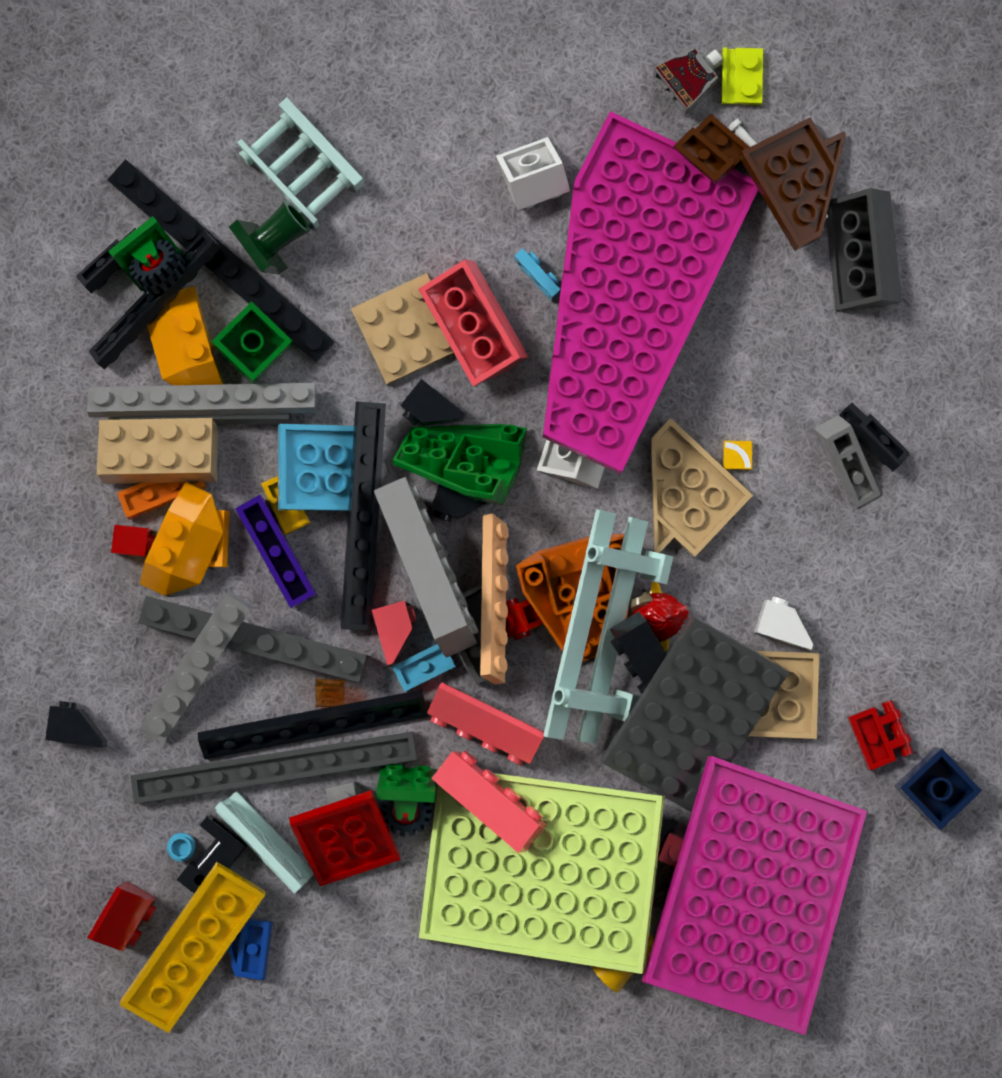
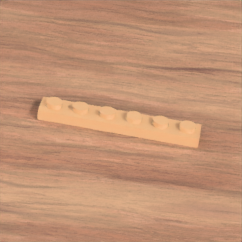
M492 513L483 515L480 676L497 685L505 683V672L507 671V661L505 658V645L508 641L506 633V617L508 615L506 605V591L508 590L506 565L509 559L506 547L509 530L507 524Z

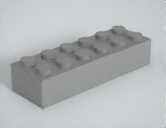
M403 477L374 490L434 640L447 658L478 644L474 634L479 633L467 609V602L457 585V578L447 561L446 552L437 537L436 528L427 513L428 509L416 485L410 486L406 477Z

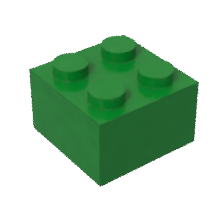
M251 301L211 342L212 347L250 384H255L292 347L293 341Z

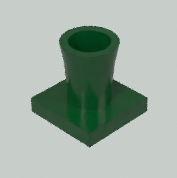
M286 200L259 227L256 223L236 220L229 226L262 273L278 275L288 268L278 255V252L294 240L310 232V228L303 216Z

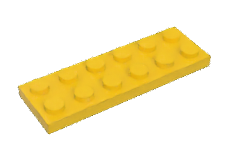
M216 862L121 998L120 1006L169 1033L266 895L265 890Z

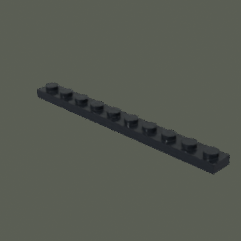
M126 159L107 179L109 183L149 218L153 216L164 231L185 249L203 230L211 235L221 248L217 251L216 256L204 266L248 304L252 301L293 341L292 343L315 363L335 343L334 340Z

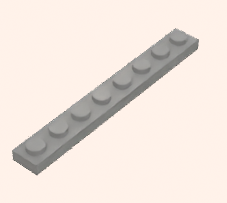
M315 383L89 387L87 413L89 417L316 413Z

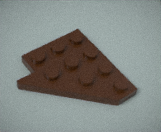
M811 117L741 151L738 155L794 251L818 240L822 235L846 136L843 131L824 141Z

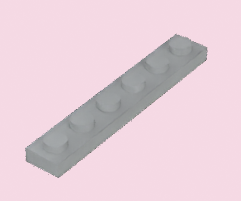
M229 590L226 592L140 726L141 730L162 743L166 741L253 605Z

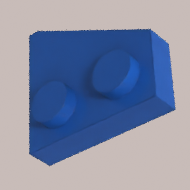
M249 918L229 946L227 953L231 956V966L235 976L257 980L266 979L273 921Z

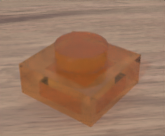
M316 679V707L344 705L345 680Z

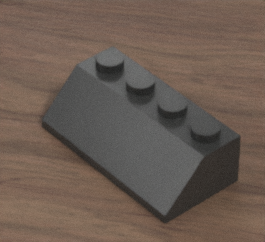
M869 188L830 199L827 211L829 217L826 220L836 311L876 308L901 303L890 192Z

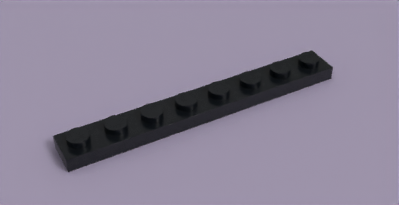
M355 402L341 629L371 630L379 503L374 490L381 487L386 403Z
M417 690L198 732V742L204 760L426 718L428 713L423 690Z

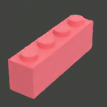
M452 751L431 779L516 852H526L547 825L541 820L542 814L532 806L527 808L519 801L521 798L519 794L511 788L507 787L504 789L497 783L499 778L490 770L485 769L483 771L477 766V759L469 752Z

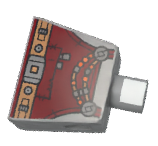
M692 47L655 66L653 76L685 116L716 85L718 77L713 70L723 63V59L715 49L702 57L699 51Z

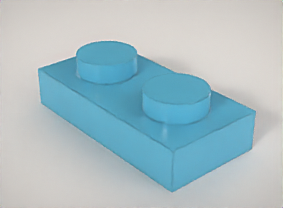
M522 248L514 256V261L552 302L560 295V282L551 272L546 274L540 268L542 263L533 252L527 253Z
M438 644L392 666L404 692L456 667L451 656L446 658Z

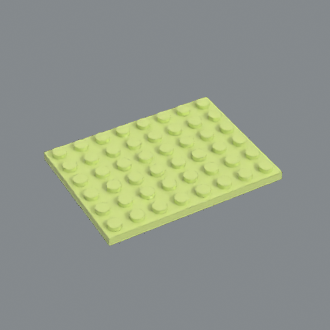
M494 773L499 778L497 783L504 789L509 787L521 797L519 801L527 808L532 806L538 810L543 816L541 820L547 824L526 852L518 853L441 786H437L419 938L639 974L645 972L665 796Z

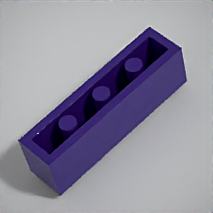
M258 495L235 508L289 607L296 609L319 596L264 497Z

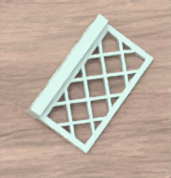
M238 791L215 807L218 815L294 894L314 875L310 866Z

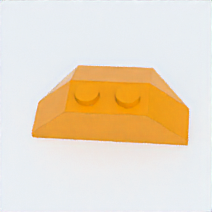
M196 286L182 289L178 292L177 297L159 312L157 318L147 325L162 380L173 386L224 385Z
M185 482L168 509L147 555L140 585L167 596L202 583L224 534L211 493Z

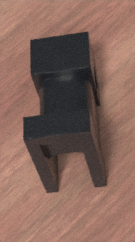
M211 815L206 816L199 826L212 835L215 840L197 862H190L176 879L193 893L201 885V882L198 880L199 874L206 878L216 862L229 869L248 846Z

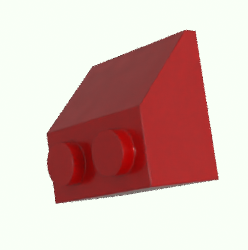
M128 881L120 884L114 890L87 938L122 952L128 946L134 947L142 934L138 930L142 922L146 921L148 923L157 907L153 906L156 898Z

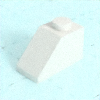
M772 597L771 601L765 600L754 633L805 650H812L813 643L795 608L788 607L789 601L777 597Z

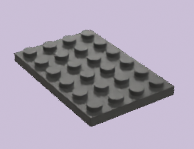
M692 615L602 756L601 762L692 812L708 756H713L730 763L733 761L789 674V671Z

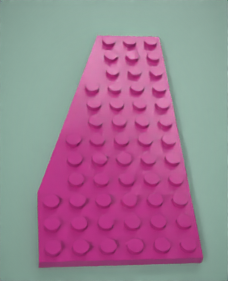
M610 111L573 186L542 437L621 475L755 198L758 188L751 177L736 170H733L714 184L673 148L677 142Z

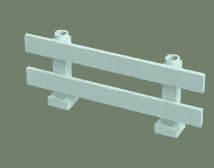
M596 509L544 730V737L564 740L571 708L583 710L577 741L596 744L603 713H608L607 716L625 722L640 698V695L613 688L612 694H608L617 658V652L610 642L614 637L609 629L626 619L636 572L640 573L639 578L663 584L668 583L673 556L646 550L645 556L641 555L648 521L628 517L621 550L609 548L616 514ZM604 565L615 567L617 569L588 691L576 689Z

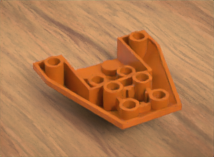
M612 534L609 548L621 550L624 534ZM590 536L537 551L516 565L523 594L562 652ZM604 565L582 661L596 658L617 569L615 567Z

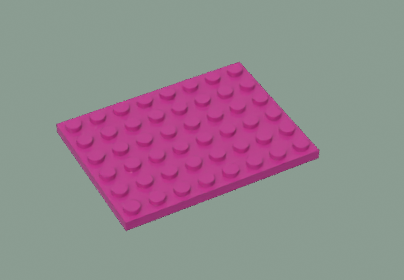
M708 756L642 982L806 1035L867 811L725 760Z

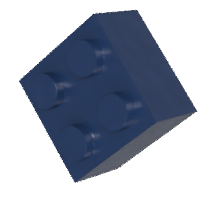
M934 747L894 786L933 828L940 831L982 791L942 748Z

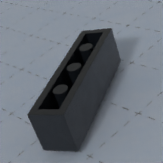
M638 611L609 630L614 637L610 641L619 656L624 654L627 662L624 663V666L632 679L636 676L641 684L637 688L642 695L666 657V653L647 620Z

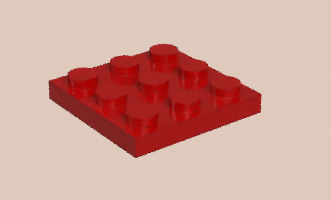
M372 790L289 817L293 833L320 887L401 860L400 852Z

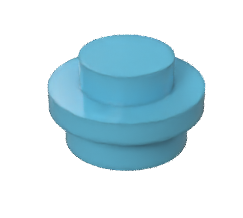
M177 833L167 843L169 856L178 862L189 860L196 851L195 840L187 833Z

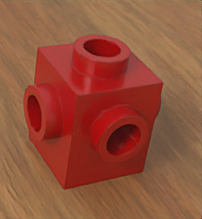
M517 598L506 601L508 608L506 633L508 638L513 636L515 641L531 635L529 630L544 624L528 600L518 603Z

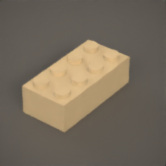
M213 418L99 420L97 476L104 484L217 482L218 427Z

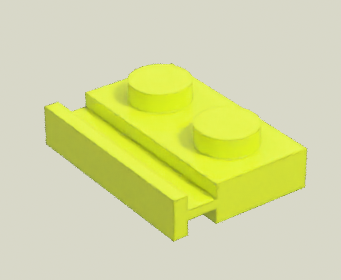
M723 47L721 104L762 105L763 48L727 49V47Z

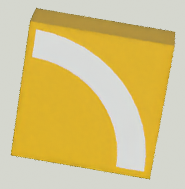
M723 441V467L726 470H752V441Z

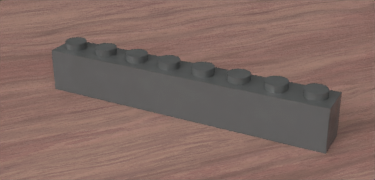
M145 596L138 623L197 639L213 613ZM246 622L241 623L226 646L358 683L362 682L369 657L366 654Z

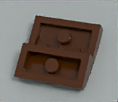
M710 114L696 129L692 127L673 148L716 184L742 163L738 155L741 151L749 148V146Z

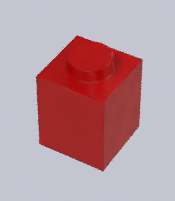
M114 525L111 553L147 558L156 535H152V529Z

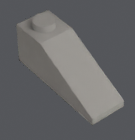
M837 415L815 427L814 430L822 449L855 508L880 496V491L852 426Z

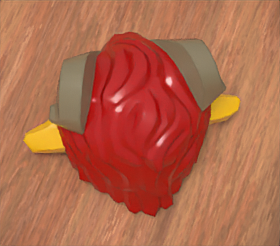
M652 581L649 593L644 592L641 596L631 600V616L639 611L647 620L663 650H668L669 638L678 634V631L681 630V626L688 619L689 611L686 610V605L678 602L673 595L662 593L660 585Z

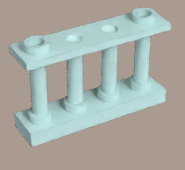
M286 97L279 104L282 112L280 115L281 119L250 147L240 139L237 143L242 151L238 154L249 166L254 163L299 211L307 224H311L316 229L319 223L314 215L344 188L348 189L351 186L357 192L364 185V181L357 171ZM295 126L301 132L298 136L300 139L272 165L267 167L257 155L288 127L291 129ZM314 146L320 153L317 156L319 159L291 185L286 187L276 175L307 147L310 149ZM333 166L339 173L336 176L337 180L309 206L305 207L295 195L326 167L329 169Z

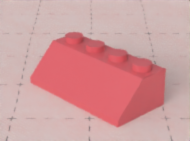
M464 259L418 289L473 387L507 372L529 358L475 261Z
M441 682L427 712L432 715L431 722L446 728L447 724L458 728L456 734L470 741L474 736L483 741L482 747L494 753L501 749L509 753L508 760L521 766L524 761L529 764L531 763L544 738L543 731Z

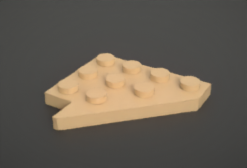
M670 418L650 439L654 552L660 553L674 538L695 557L753 495Z

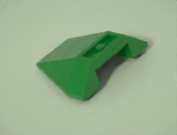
M511 424L411 427L393 458V464L473 500L503 505L520 472L527 428Z

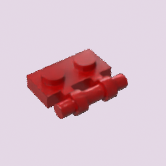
M892 700L882 703L886 713L882 716L878 715L875 707H871L847 717L869 771L896 761L892 749L899 747L903 757L914 753L910 745L911 737L909 733H905L900 720L902 718L900 710H896ZM890 723L895 736L891 740H888L883 725Z

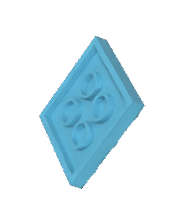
M278 425V510L348 511L354 426Z

